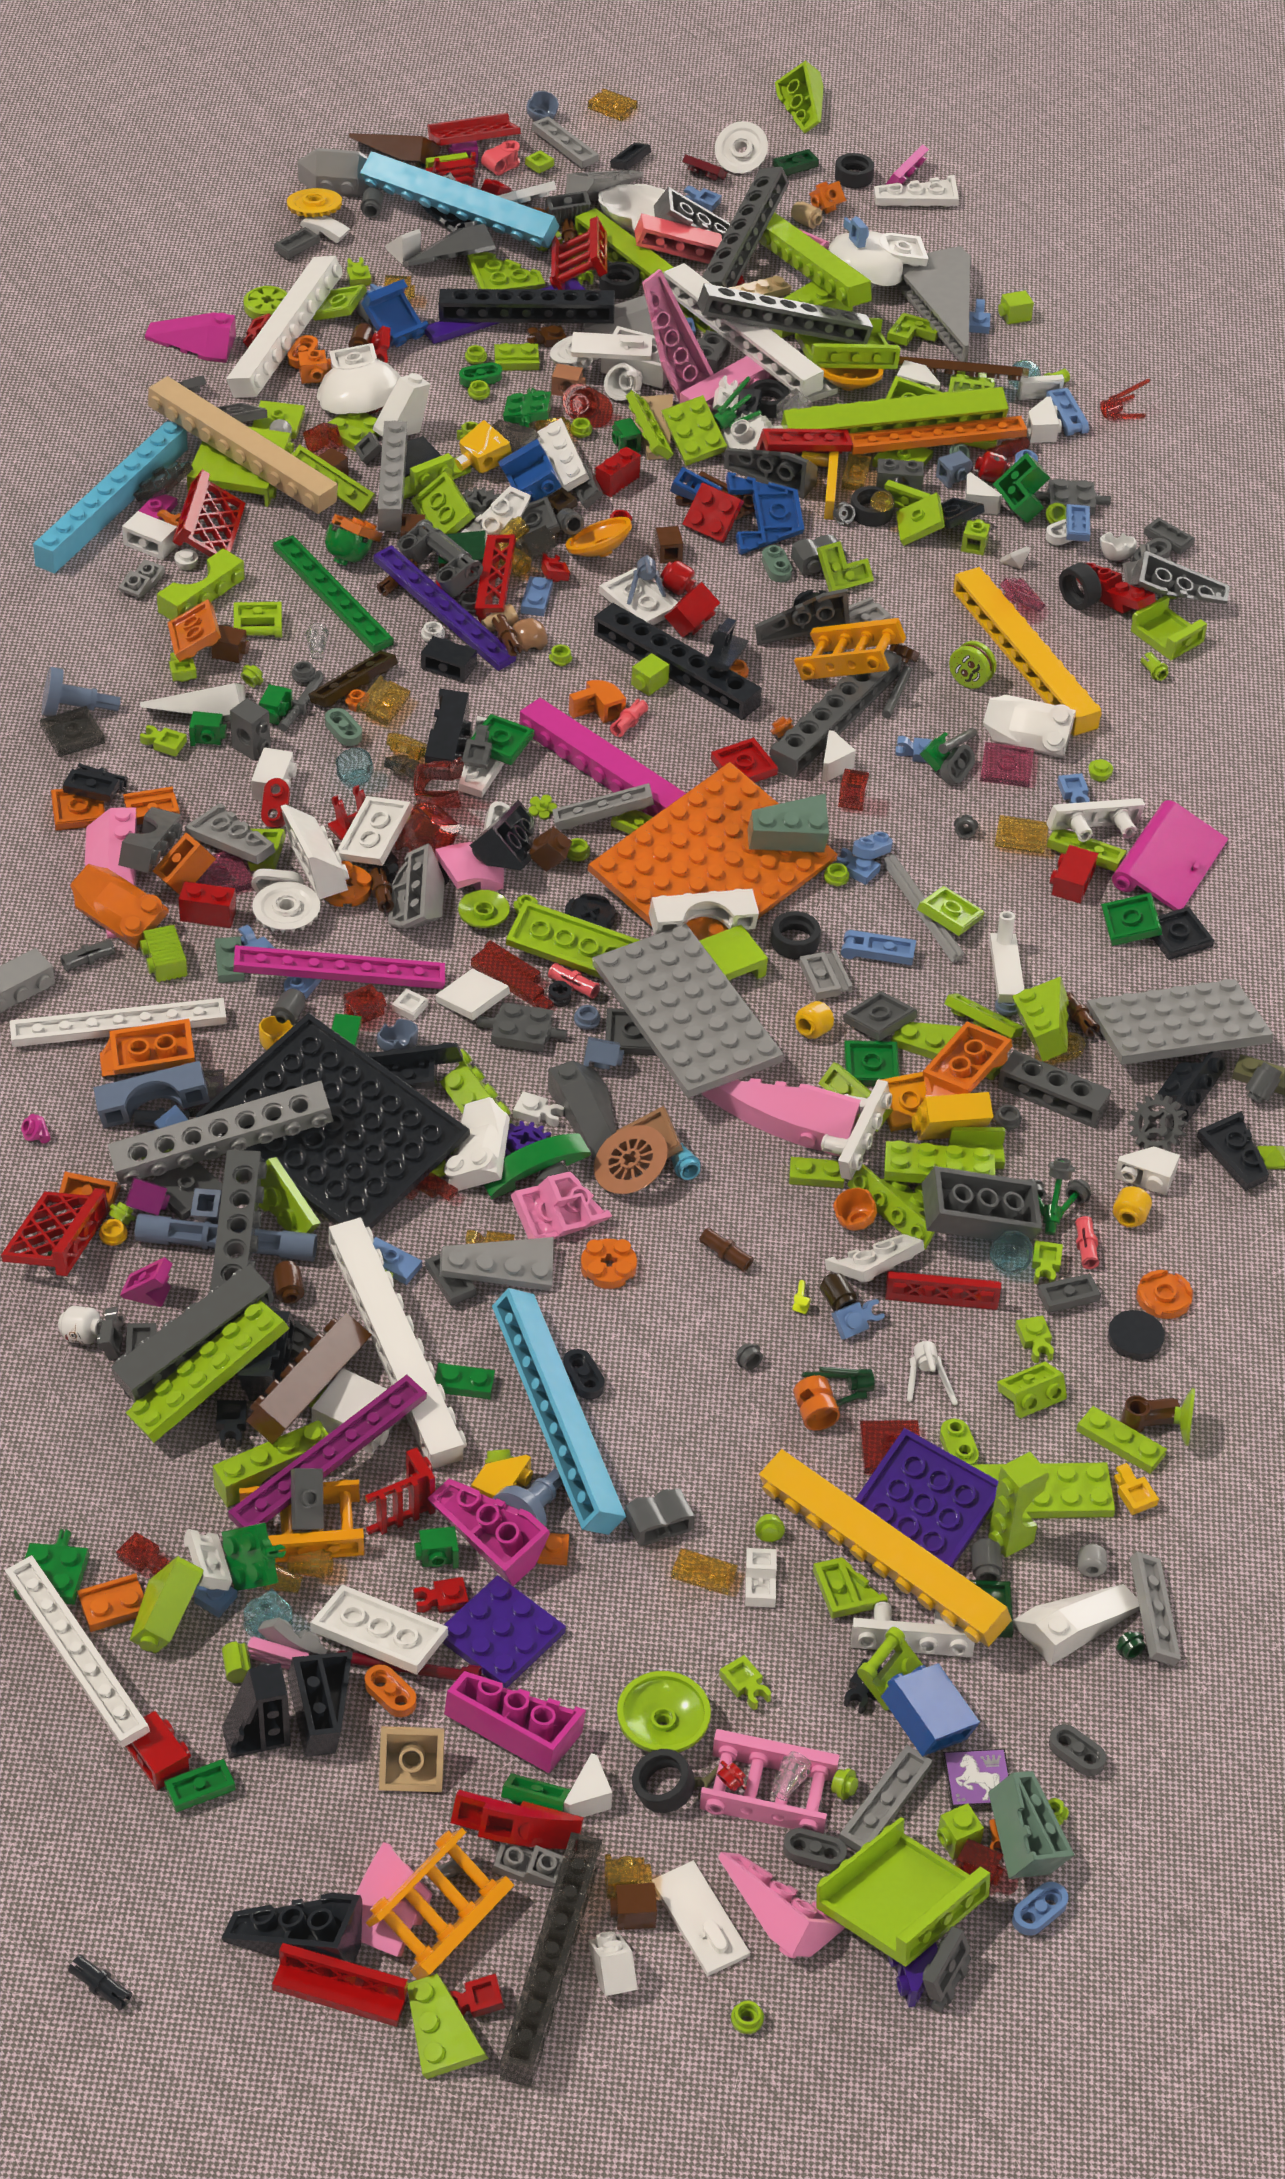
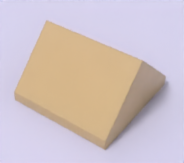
M381 1726L379 1790L442 1792L444 1728Z

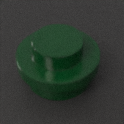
M1129 1631L1124 1633L1118 1639L1116 1651L1126 1659L1135 1658L1146 1647L1144 1636L1141 1632Z

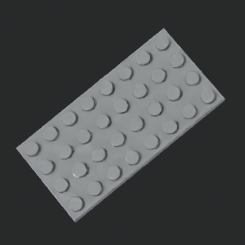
M687 924L592 958L596 971L687 1098L784 1062L783 1052Z

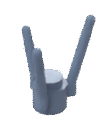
M649 555L640 558L637 562V570L633 571L634 577L628 595V605L632 603L639 578L645 581L654 578L662 597H666L659 571L656 570L655 560Z

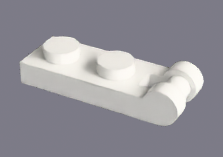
M188 1529L184 1537V1546L189 1548L193 1564L204 1569L199 1586L210 1590L220 1589L228 1591L232 1578L218 1534L207 1533L202 1535L197 1530Z

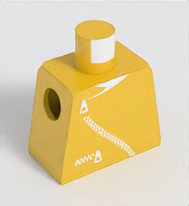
M483 420L460 440L459 446L462 455L455 459V463L461 471L472 466L479 473H485L499 466L498 461L512 454L510 442Z

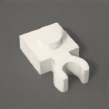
M725 375L719 381V387L715 390L712 409L717 410L726 402L737 388V380H734L729 385ZM737 395V397L731 402V404L728 407L732 408L735 404L738 403L739 395Z
M524 1091L513 1109L514 1118L534 1122L537 1125L542 1119L553 1127H558L559 1117L553 1115L561 1117L564 1115L563 1106L558 1104L548 1105L547 1098Z

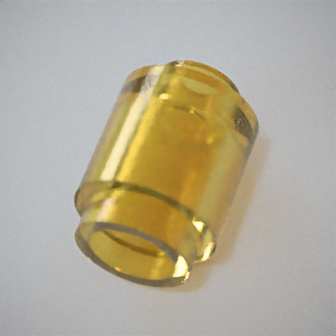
M509 544L502 546L501 551L505 549ZM515 546L511 573L520 577L529 572L531 558ZM502 559L499 560V563L502 566L505 565V561H503Z

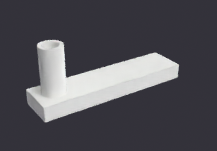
M1010 911L1000 913L998 932L990 933L989 940L998 1003H1014L1012 996L1024 990L1016 934H1013L1015 914Z

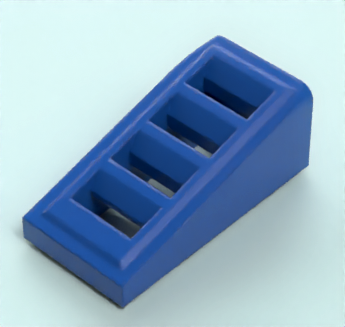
M682 467L672 483L670 492L694 500L702 483L721 491L723 488Z

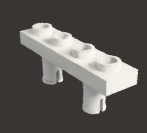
M1141 798L1053 805L1046 824L1050 830L1073 829L1078 840L1081 842L1088 841L1092 837L1093 831L1090 827L1116 825L1124 838H1131L1136 834L1137 827L1134 824H1138L1145 804Z
M878 1079L867 1099L844 1094L861 1100L860 1117L848 1139L829 1136L828 1134H825L822 1139V1151L841 1155L838 1160L841 1178L852 1180L856 1170L859 1171L862 1166L865 1151L871 1148L873 1134L876 1129H880L885 1109H889L892 1103V1094L889 1092L888 1081Z
M887 1602L875 1604L874 1619L853 1618L851 1648L877 1650L886 1639L885 1634L891 1627H897L905 1634V1641L914 1653L973 1657L975 1643L964 1634L962 1628L959 1626L952 1627L941 1618V1613L936 1610L934 1624L892 1621V1606Z

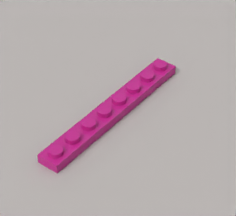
M235 945L233 972L444 989L445 963L238 945Z

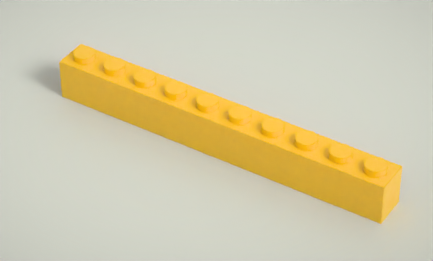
M980 567L955 574L953 593L1043 701L1052 705L1063 704L1070 709L1076 710L1071 734L1076 736L1098 729L1102 715L1100 706L1092 700L1088 692L1076 681L1074 675L1069 673L1062 661L1058 660L1050 647L1041 640L1038 633L1018 613L1014 605L1007 600L1002 591L991 581L989 575H986Z
M783 1449L759 1473L763 1483L762 1489L772 1499L778 1497L784 1502L783 1504L790 1512L795 1515L800 1513L806 1517L805 1520L811 1527L816 1530L821 1528L826 1531L828 1537L838 1546L844 1544L850 1549V1553L861 1562L864 1560L872 1564L874 1571L881 1577L886 1578L889 1576L895 1581V1585L906 1594H909V1592L913 1593L918 1597L917 1600L926 1609L932 1610L934 1608L941 1613V1618L952 1627L958 1625L974 1643L980 1641L989 1648L1012 1621L1007 1606Z

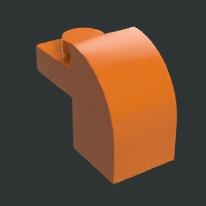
M586 681V689L569 694V714L572 718L595 712L601 721L606 723L618 719L620 713L626 709V697L617 686L607 681Z

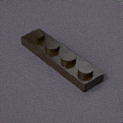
M380 650L309 693L310 702L322 707L334 705L338 699L346 696L352 690L369 684L373 678L380 674L387 673L391 667L398 664L396 655Z

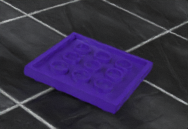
M904 1428L855 1500L953 1568L994 1507L998 1480Z

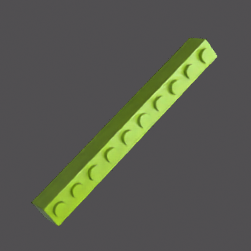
M596 208L575 216V230L578 232V236L588 232L590 219L598 216L607 232V259L610 262H626L635 266L640 272V285L658 269L662 270L664 274L665 271L674 268L652 250L636 246V239ZM678 302L686 318H693L695 327L704 334L706 330L716 332Z
M774 212L759 243L850 308L872 301L871 280Z
M988 387L986 389H967L958 392L923 394L912 397L902 396L875 401H857L847 404L837 403L828 406H812L810 408H792L783 411L781 425L783 429H847L849 433L1002 418L1007 417L1009 408L1003 387Z

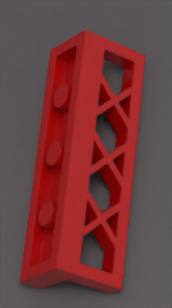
M763 428L756 450L788 452L792 454H802V451L819 453L839 452V454H842V452H851L853 443L847 429Z
M515 534L487 535L482 563L483 572L480 575L475 611L481 624V621L489 616L490 613H501L505 610L516 543ZM499 543H509V545L501 551ZM502 559L506 563L498 569L499 560ZM499 577L502 583L495 587L496 578ZM494 596L499 598V604H492Z
M887 1271L885 1300L998 1310L1001 1282Z
M282 1943L279 1950L280 1965L272 1982L273 1991L391 2026H398L408 2000V1979Z

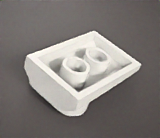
M1003 695L989 699L983 726L989 732L992 742L1064 759L1076 710L1070 709L1063 704L1052 705Z
M488 1097L464 1106L461 1123L470 1129V1136L454 1150L453 1156L448 1159L444 1167V1172L449 1178L448 1187L452 1192L502 1179L510 1117L495 1103L493 1098Z

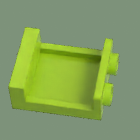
M1165 595L1133 614L1131 632L1171 661L1204 642L1207 623L1199 619L1190 624L1169 609L1170 598Z
M742 924L699 940L728 980L752 972L757 979L766 976L768 957Z

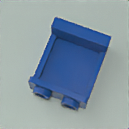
M404 279L368 293L361 303L377 332L382 326L391 328L390 347H400L411 338L414 340L421 338L429 325L427 321L421 323L404 294L408 287Z
M538 439L498 461L511 487L531 495L529 503L542 499L562 487L550 458Z

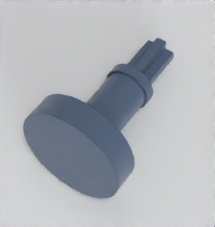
M50 666L43 692L42 715L55 717L59 703L88 708V710L94 711L95 707L119 711L121 697L97 693L95 688L88 689L63 684V669Z
M554 1468L545 1478L536 1479L529 1489L526 1490L519 1486H506L492 1499H500L511 1507L519 1510L521 1508L530 1512L546 1527L547 1517L543 1507L555 1499L556 1491L563 1485V1481L559 1471Z

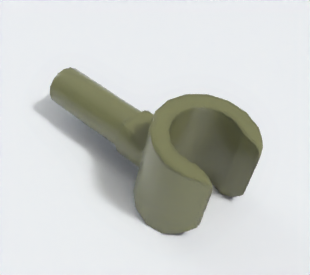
M718 1766L704 1778L694 1777V1789L696 1787L708 1788L716 1778ZM701 1791L698 1793V1799L701 1797Z

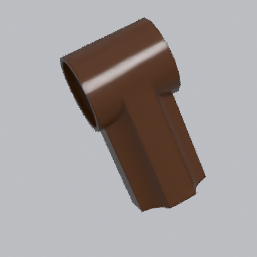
M1131 1396L1125 1402L1120 1422L1139 1433L1146 1426L1174 1424L1175 1407H1180L1178 1399L1147 1400L1141 1396Z

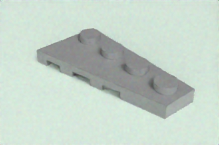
M221 803L185 826V832L194 839L257 865L275 853L274 844L258 831H252L249 824L245 821L240 822L237 820V815L232 811L227 812L225 806Z
M554 1237L443 1246L440 1252L439 1276L550 1291L553 1283Z

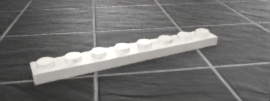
M224 998L10 1020L12 1047L110 1037L109 1031L183 1019L190 1020L191 1028L227 1024Z
M31 1555L6 1569L7 1578L121 1747L123 1748L149 1733L148 1724L34 1557Z

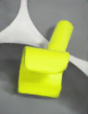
M804 1280L799 1281L798 1292L794 1295L792 1307L793 1311L802 1314L808 1312L811 1298L804 1296L806 1285Z

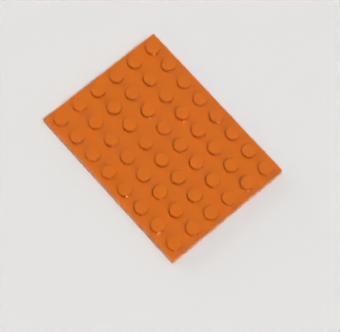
M729 762L590 862L587 870L652 927L649 917L652 897L683 895L686 893H708L710 891H731L735 889H753L759 911V919L836 861L838 854L827 844L824 852L749 849L747 828L752 810L779 803ZM697 917L686 923L698 940L728 930L726 925L711 917Z

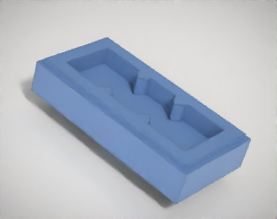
M1067 504L1066 540L1090 541V506Z
M377 1237L374 1238L373 1245L375 1249L379 1248L382 1253L384 1269L394 1273V1279L407 1285L422 1268V1260Z

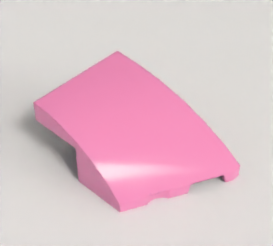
M472 842L435 849L436 858L457 889L473 884L476 890L497 891L504 889V868L488 866L483 861L478 860L469 846Z
M571 1172L548 1176L538 1186L517 1190L510 1195L528 1239L548 1237L556 1239L599 1224L612 1217L608 1209L604 1211L592 1199L594 1195L587 1188H584Z
M384 1842L368 1867L355 1894L362 1897L361 1942L396 1957H402L406 1945L383 1919L371 1927L365 1923L373 1915L370 1911L373 1905L384 1896L388 1899L414 1873L393 1851L391 1844ZM419 1881L414 1888L429 1904L432 1893L423 1882ZM405 1897L392 1909L410 1930L413 1925H422L424 1918Z

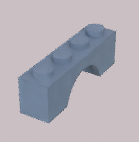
M200 1061L93 1087L97 1111L103 1128L130 1122L134 1110H137L142 1104L153 1099H171L179 1103L183 1109L210 1102Z

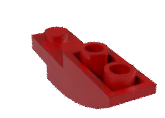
M1086 563L1096 572L1100 580L1102 595L1099 601L1110 608L1125 613L1131 609L1141 610L1156 602L1155 593L1123 582L1121 573L1112 571L1110 568L1098 566L1095 563Z
M459 1789L455 1796L450 1823L479 1831L478 1837L527 1847H535L537 1845L549 1849H577L584 1817L523 1801L519 1806Z

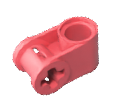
M507 140L485 151L481 158V164L498 176L520 165V158L518 157L519 143L514 140Z

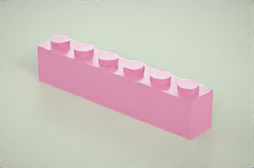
M745 356L680 392V403L703 395L713 415L718 412L712 409L715 390L719 387V381L725 375L729 385L734 380H737L738 386L749 376L751 379L744 389H749V386L756 381L764 379L776 380V378L751 358Z

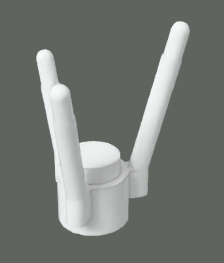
M922 1341L916 1344L914 1347V1357L909 1359L911 1368L907 1401L911 1402L913 1399L917 1368L919 1367L922 1371L934 1372L937 1368L952 1404L956 1406L958 1404L942 1366L941 1357L937 1355L935 1344L930 1341Z

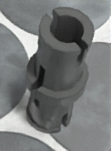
M107 938L90 946L88 944L82 945L79 950L61 955L60 960L65 971H69L86 963L88 965L94 964L97 959L115 954V947L112 940Z

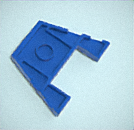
M727 472L728 494L752 495L758 531L737 532L736 542L739 554H745L803 534L804 523L797 489L771 482L764 484L756 482V479L747 476L745 479L737 477L736 473Z

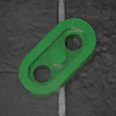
M493 362L464 367L459 371V382L467 388L476 380L484 381L487 384H494L502 379V367Z

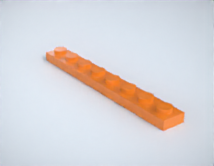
M1022 416L857 432L849 433L853 443L851 452L854 455L994 441L998 439H1014L1026 437L1027 427Z

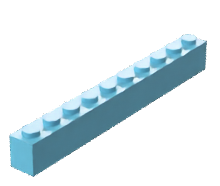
M373 151L369 154L360 172L365 180V184L369 187L382 188L391 195L396 193L405 200L418 201L427 208L435 207L440 212L454 214L463 221H467V219L477 221L478 224H485L497 233L510 234L519 241L522 239L527 240L536 247L543 246L549 248L559 228V224L553 215Z
M169 420L160 426L33 543L35 566L55 574L188 450L187 431Z
M508 1288L492 1305V1308L582 1530L609 1535L626 1518L625 1512L535 1295Z

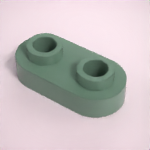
M770 545L764 548L762 551V563L769 578L780 583L790 580L792 566L784 549L777 545Z
M333 708L326 712L325 726L341 744L355 746L362 741L361 726L346 710Z

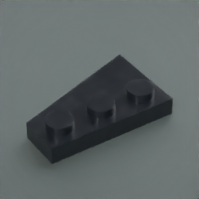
M1242 1111L1198 1130L1197 1138L1245 1191L1268 1180L1269 1173L1259 1150L1255 1149L1251 1131L1246 1128Z

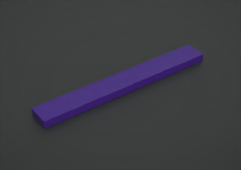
M575 278L565 282V290H586ZM551 285V286L544 287V288H541V289H538V290H558V289H557V288L554 289L553 286ZM438 321L429 324L424 332L431 342L436 344L499 324V322Z
M391 545L374 554L373 561L464 642L477 650V653L497 671L516 661L517 656H510L504 643H501L495 635L395 547Z

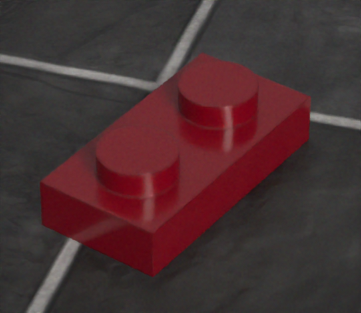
M685 154L682 160L688 166L687 170L695 174H699V171L706 173L705 177L714 181L717 178L725 180L728 173L717 165Z

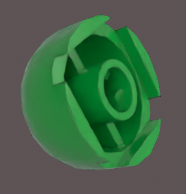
M329 524L325 535V547L331 555L335 556L333 561L347 566L348 562L357 563L367 556L373 540L368 539L367 543L363 542L365 537L341 527L335 531L333 530L335 525Z

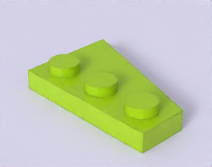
M277 1157L268 1159L266 1161V1179H261L260 1186L264 1187V1200L258 1206L263 1211H270L275 1215L277 1223L287 1231L313 1233L319 1226L320 1221Z

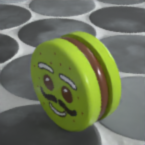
M978 641L965 642L952 653L949 659V668L954 679L962 686L970 689L983 686L994 676L997 668L996 659L992 651Z

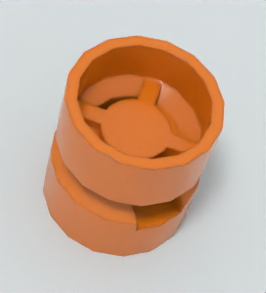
M820 1375L806 1377L795 1385L793 1394L807 1429L813 1431L824 1430L833 1426L839 1420L840 1411L836 1400L833 1398V1392L826 1377Z

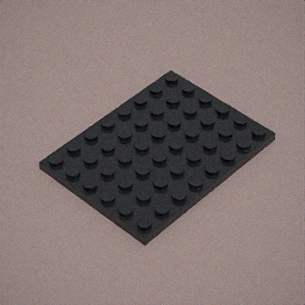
M310 1013L306 1014L196 1114L197 1118L322 1081L333 1118L332 1122L319 1128L312 1127L302 1130L296 1135H285L275 1138L269 1143L255 1144L244 1150L261 1151L262 1162L277 1157L308 1205L335 1225L361 1217L365 1228L370 1227V1229L381 1221L470 1136L469 1128ZM301 1109L297 1111V1113H302L306 1111V1109ZM274 1117L270 1121H275L280 1117ZM253 1125L245 1126L243 1129L251 1128ZM221 1133L218 1135V1137H222L226 1133Z

